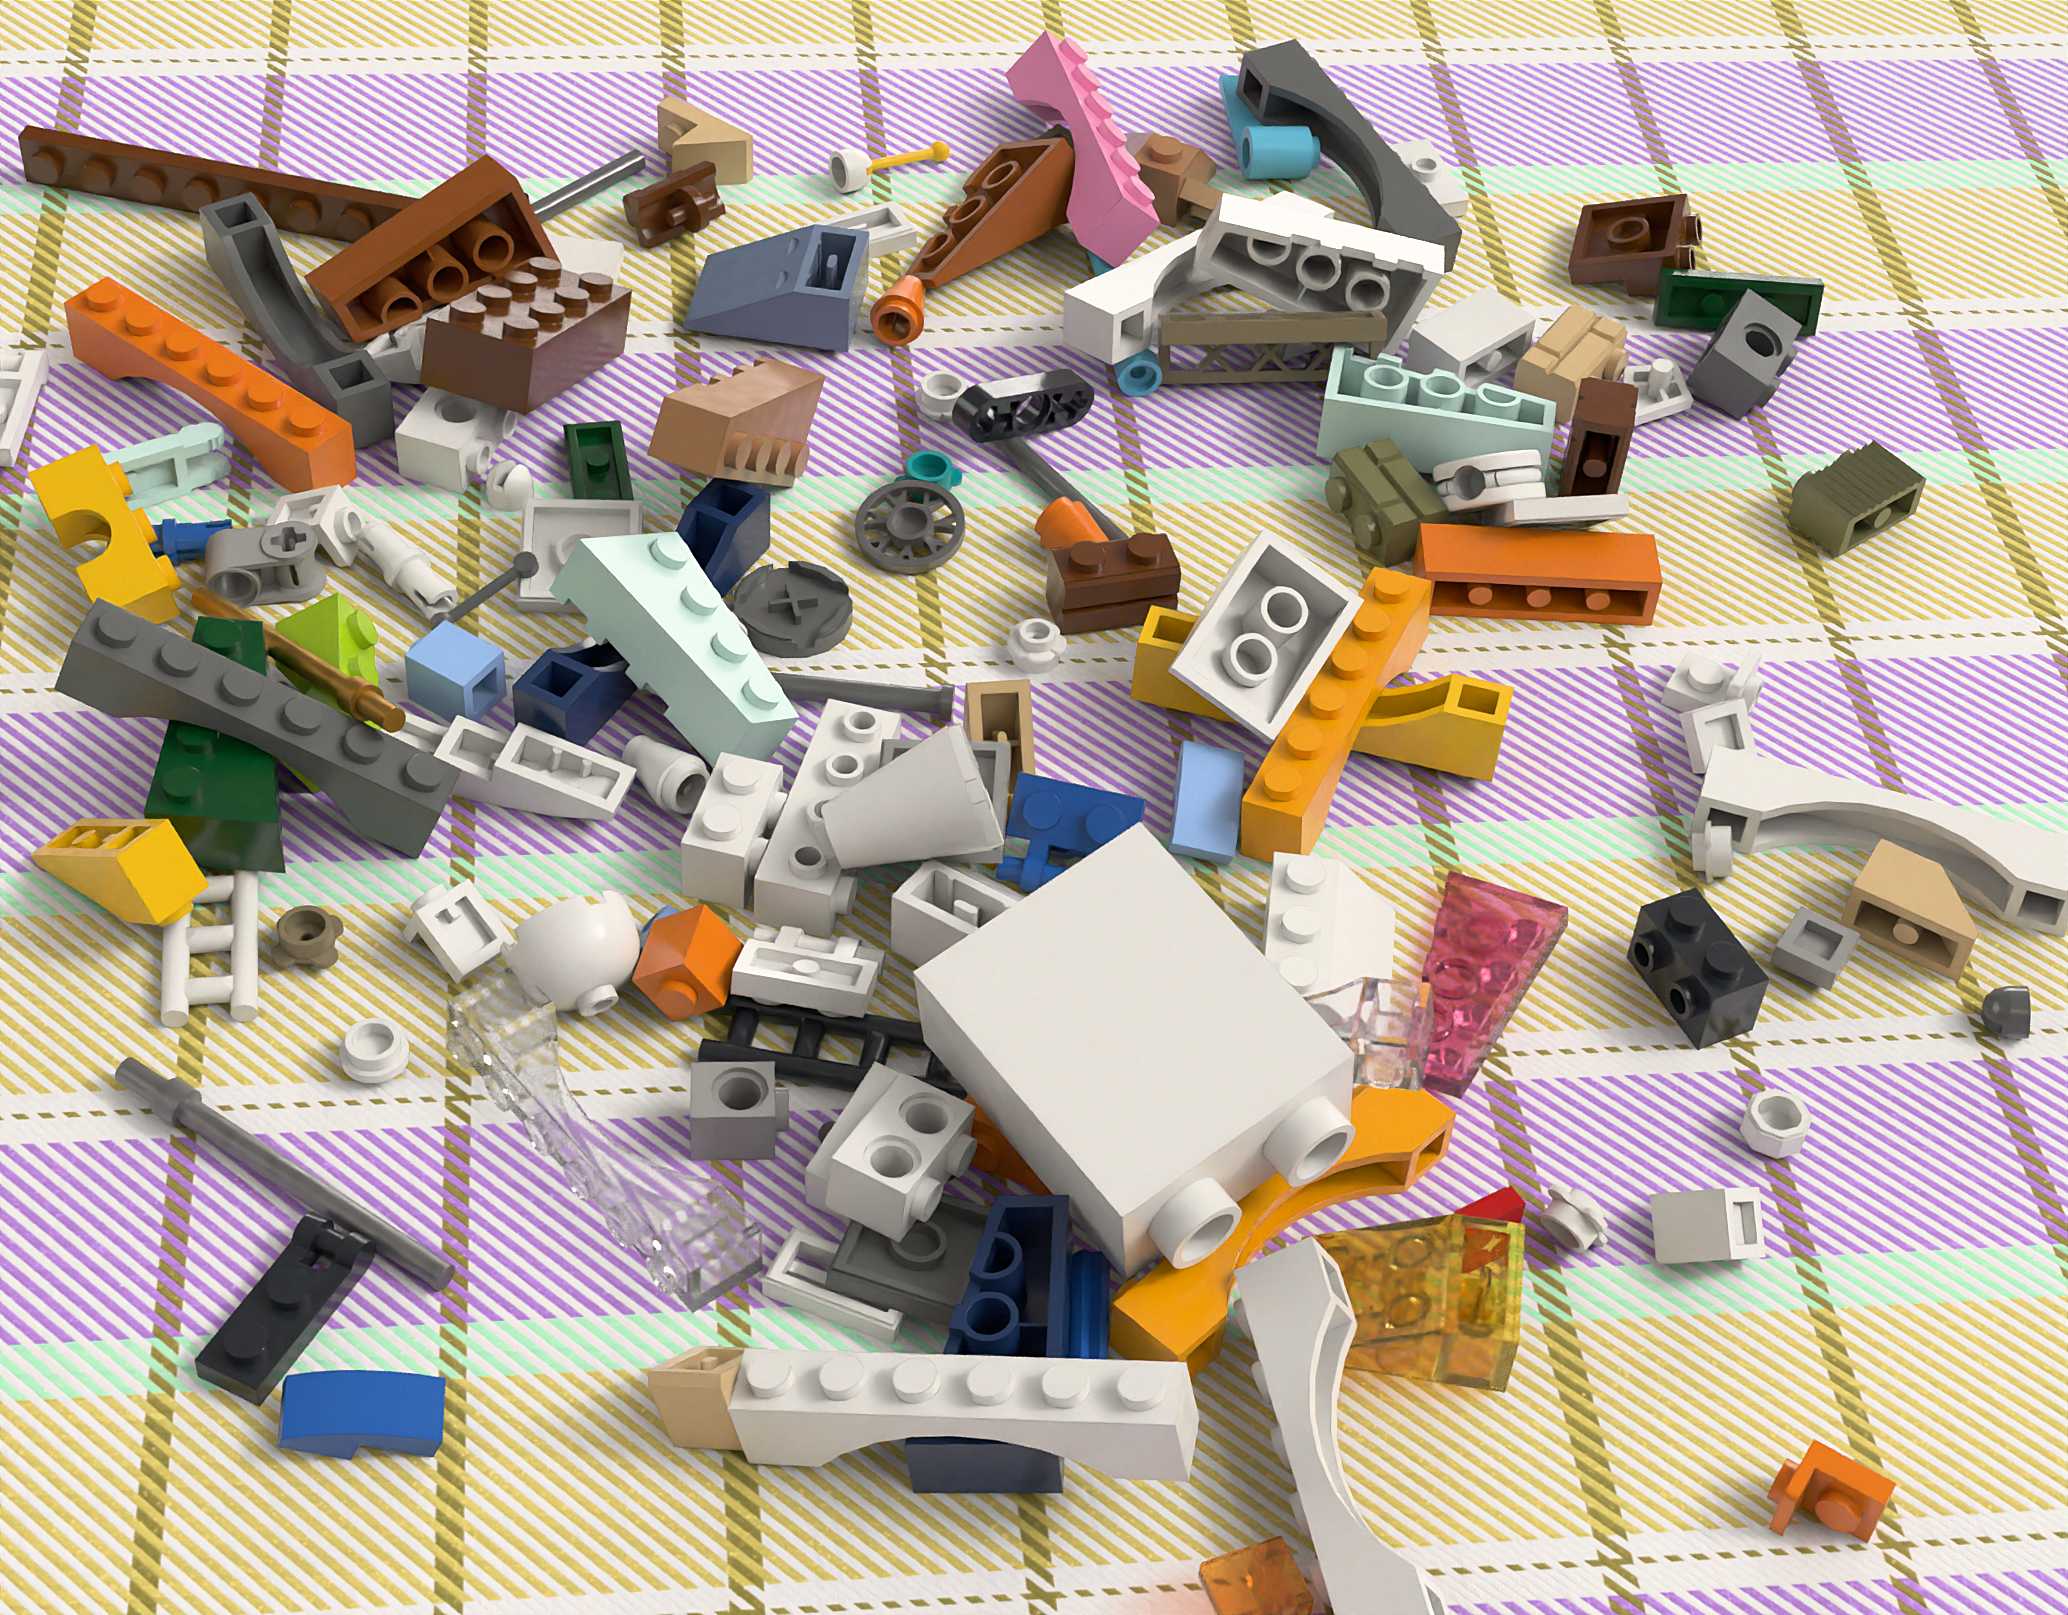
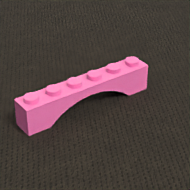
M1045 30L1005 73V76L1016 101L1053 127L1057 124L1069 126L1074 141L1075 171L1066 215L1079 244L1114 268H1117L1161 224L1151 203L1155 197L1137 174L1141 170L1140 165L1126 151L1124 144L1127 142V138L1111 119V116L1114 114L1112 107L1100 96L1098 89L1101 83L1085 64L1088 60L1087 54L1072 39L1066 37L1061 41Z

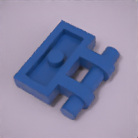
M1018 772L1005 835L1030 840L1029 848L1025 859L1003 854V863H998L996 879L1020 884V891L1033 893L1068 869L1048 864L1052 846L1087 853V857L1138 822L1142 823L1147 799L1026 772Z

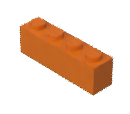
M1420 523L1412 565L1413 576L1431 581L1429 615L1651 626L1663 584L1654 534Z

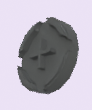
M788 561V568L774 570L773 563L765 565L744 577L734 592V614L746 627L747 637L752 646L762 653L780 658H808L825 653L842 642L852 626L853 605L852 599L849 596L848 586L843 578L820 565L806 561Z

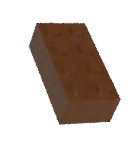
M542 257L531 258L521 266L505 272L501 277L478 287L477 290L459 300L452 301L448 306L427 317L420 383L527 415L624 353L632 289L613 284V279L605 274L595 272L578 274L562 269V264L556 260Z

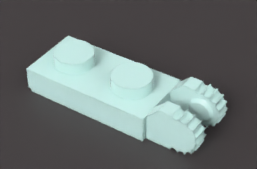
M213 421L199 422L197 425L191 424L182 427L177 435L172 433L102 454L107 465L115 461L120 463L134 493L124 498L131 511L192 493L191 489L211 484L215 480L219 481L225 478L226 475H229L230 471L229 460L227 456H224V453L220 454L218 451H210L208 453L209 450L214 451V449L220 448L221 445H224L225 441L223 426H219V423H214Z

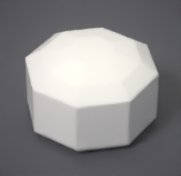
M1775 1088L1752 1095L1739 1130L1752 1150L1778 1159L1800 1153L1813 1117L1800 1097Z

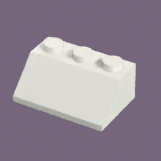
M1274 852L1266 899L1261 953L1354 1052V1065L1386 1069L1396 911L1338 859Z

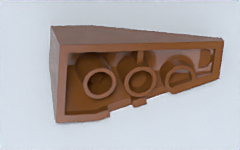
M1065 138L1000 143L963 185L962 189L967 195L963 204L949 207L942 217L948 226L946 230L927 240L905 275L917 277L922 281L925 288H938L1060 225L1069 223L1066 211L1073 186L1075 153Z

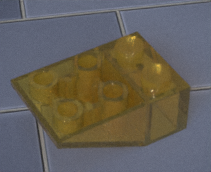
M1448 1214L1311 1235L1339 1265L1358 1325L1345 1358L1344 1369L1505 1393L1519 1345L1525 1224ZM1304 1236L1301 1240L1306 1239L1310 1236Z

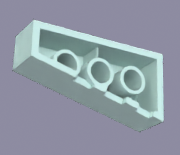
M1335 342L1325 391L1316 456L1332 459L1337 452L1357 446L1364 449L1368 443L1389 437L1417 472L1433 474L1435 466L1454 460L1508 451L1537 450L1540 453L1542 466L1538 468L1542 474L1540 482L1544 483L1554 434L1556 402L1490 383H1484L1475 390L1465 387V384L1456 377L1455 373L1435 368L1432 374L1423 375L1402 369L1403 358L1381 352L1377 357V361L1354 355V344Z
M678 532L584 538L578 541L549 588L552 595L563 606L573 602L588 618L583 628L599 645L609 641L628 661L630 666L625 673L640 690L646 689L660 696L669 707L664 716L713 769L721 752L768 762L797 722L799 716Z

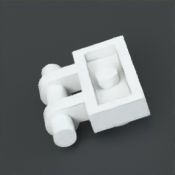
M783 925L780 931L756 927L752 939H747L733 968L730 994L751 997L754 1001L765 1005H780L784 1003L817 1009L820 1013L830 1017H846L850 1015L863 1018L875 990L877 976H882L886 950L862 946L861 939L841 936L838 942L804 936L802 928Z

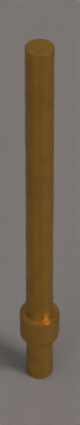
M207 587L198 588L192 595L191 603L193 607L208 617L260 621ZM263 623L268 656L334 697L342 711L362 722L370 720L389 733H395L404 726L406 721L405 712L384 699L383 692L378 686L360 676L349 677Z

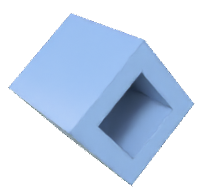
M446 620L426 637L415 641L404 655L409 700L452 723L457 715L474 722L479 721L507 695L504 651Z

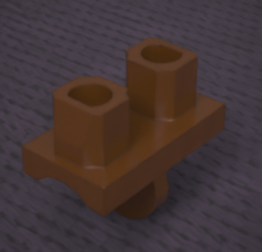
M703 161L690 168L668 175L666 179L644 189H638L623 196L622 202L627 222L630 226L636 227L640 246L650 249L687 231L698 233L709 226L710 220L726 213L724 203L716 188L715 177L717 172L715 163Z

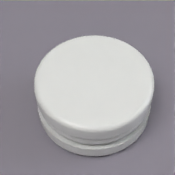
M1537 450L1508 451L1469 457L1442 463L1433 468L1434 483L1439 484L1437 487L1438 495L1442 497L1440 500L1450 512V516L1479 513L1511 500L1546 497L1545 484L1540 482L1542 474L1538 468L1542 466L1540 453Z

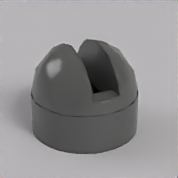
M2004 986L1988 993L1984 998L1981 1019L1985 1028L1993 1034L2004 1038L2028 1039L2031 1021L2028 986Z

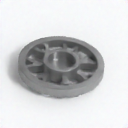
M921 480L897 481L877 489L861 504L855 519L856 539L864 556L884 570L902 574H918L942 566L959 550L966 530L964 511L958 499L944 487ZM907 494L925 495L923 505L913 502L906 503ZM901 495L900 500H896L893 498ZM931 497L937 499L933 502H930ZM884 501L893 508L887 518L874 510ZM945 505L951 510L952 514L933 521L932 513ZM883 529L887 530L888 535L867 539L865 530ZM934 533L953 535L948 543L932 539ZM892 546L902 549L897 558L887 556L884 552ZM924 547L931 554L923 558L914 559L912 550Z

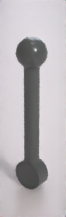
M528 551L517 554L513 560V567L448 613L439 612L434 614L430 621L431 630H434L444 620L454 624L517 578L533 577L539 570L536 556Z

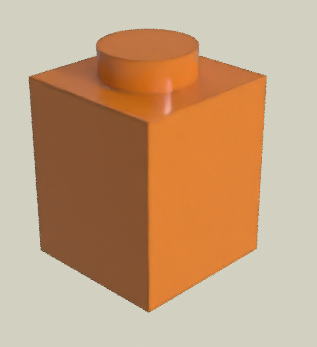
M702 904L653 921L632 981L672 1022L724 1007L731 988L732 971L744 945L706 904Z

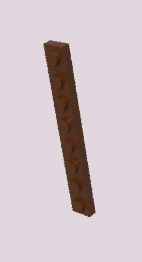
M26 125L18 136L27 182L200 214L199 207L252 192L274 222L276 229L348 243L356 242L419 199Z

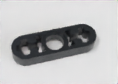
M1060 369L975 384L966 389L957 399L952 410V421L957 428L976 443H986L1070 427L1081 421L1089 412L1094 401V389L1070 369ZM1031 397L1027 406L1019 414H1017L1020 406L1024 403V401Z

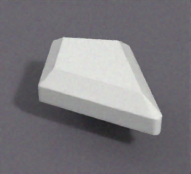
M1658 358L1652 362V365L1624 367L1622 383L1633 384V386L1639 388L1634 426L1691 408L1693 397L1677 363H1672L1664 358Z

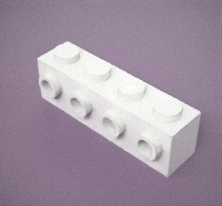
M828 699L754 878V922L781 928L783 925L802 928L804 934L830 939L839 914L849 916L857 891V878L854 877L857 867L843 869L837 857L826 861L819 847L813 823L823 820L821 806L879 770L882 739H900L901 714ZM868 866L858 868L867 869Z

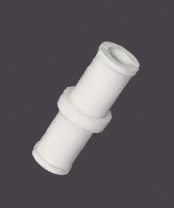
M383 519L373 520L361 529L360 534L371 544L364 538H357V547L384 571L385 582L395 592L405 593L430 621L434 614L439 612L448 613L455 608L444 596L452 603H455L459 600L458 593L452 587H449L430 568V559L420 548L409 547Z

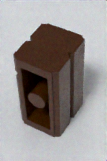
M1592 377L1581 378L1567 446L1562 461L1557 497L1618 494L1635 424L1639 388L1633 386V384Z
M1142 532L1134 534L1130 538L1103 542L1079 541L1072 546L1049 549V575H1047L1045 596L1055 625L1060 629V635L1144 624L1151 605L1177 611V593L1180 590L1182 573L1178 559L1165 533L1151 534Z

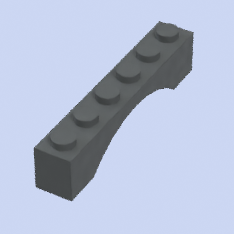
M1296 39L1243 53L1236 95L1258 121L1264 126L1309 127L1311 135L1317 136L1319 139L1320 152L1333 160L1352 179L1364 196L1372 216L1373 229L1444 246V273L1452 271L1463 230L1459 227L1457 221L1430 194L1429 189L1403 163L1399 154L1393 151L1376 132L1371 122L1365 119L1349 101L1344 91L1338 88L1322 70L1317 60L1311 57Z
M249 192L199 207L207 262L298 392L351 423L354 450L395 437L390 381L366 349L358 351L347 346L323 321L292 267L274 222L253 193Z
M97 597L73 637L54 690L114 718L149 717L178 720L214 729L253 744L284 761L319 787L343 811L358 832L416 859L419 858L437 824L462 770Z

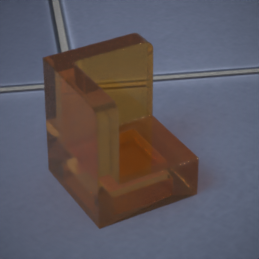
M1281 1535L1206 1560L1200 1564L1198 1578L1217 1615H1311L1314 1598Z

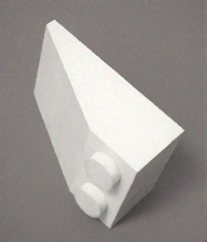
M1264 528L1240 552L1211 595L1168 672L1270 745L1280 733L1361 607L1364 599L1268 529Z

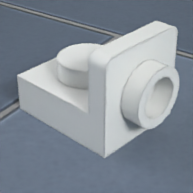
M337 484L281 496L265 525H276L285 521L307 523L315 531L317 545L322 544L338 567H345L352 564L359 550L356 543L357 538H365L360 534V531L366 523L360 511L354 507L343 489ZM290 538L289 543L291 550H293L296 544L295 540Z
M1750 650L1736 671L1716 661L1688 651L1666 684L1661 704L1685 713L1728 699L1744 698L1747 712L1750 714L1757 703L1764 685V680L1756 677L1762 655Z
M469 878L449 891L443 884H440L420 896L410 906L414 914L402 932L410 944L422 937L456 984L461 983L501 957L500 946L503 941L511 947L516 943Z

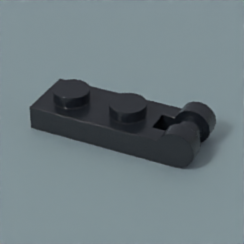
M311 1211L305 1214L297 1224L289 1245L194 1360L198 1377L260 1407L367 1272L376 1253V1242L354 1231L348 1235L342 1234L334 1230L332 1220ZM320 1256L333 1261L325 1273L312 1268Z

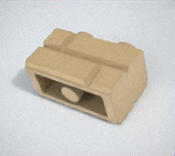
M1574 303L1561 314L1518 361L1512 390L1556 402L1555 421L1565 425L1572 420L1581 378L1592 377L1618 381L1623 374L1624 367L1629 359V352L1624 350L1628 333L1625 325L1604 316L1598 319L1595 312Z

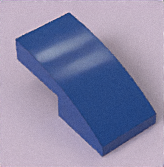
M331 1370L287 1375L282 1385L277 1448L346 1460L353 1458L359 1445L434 1457L443 1442L446 1378L378 1370Z

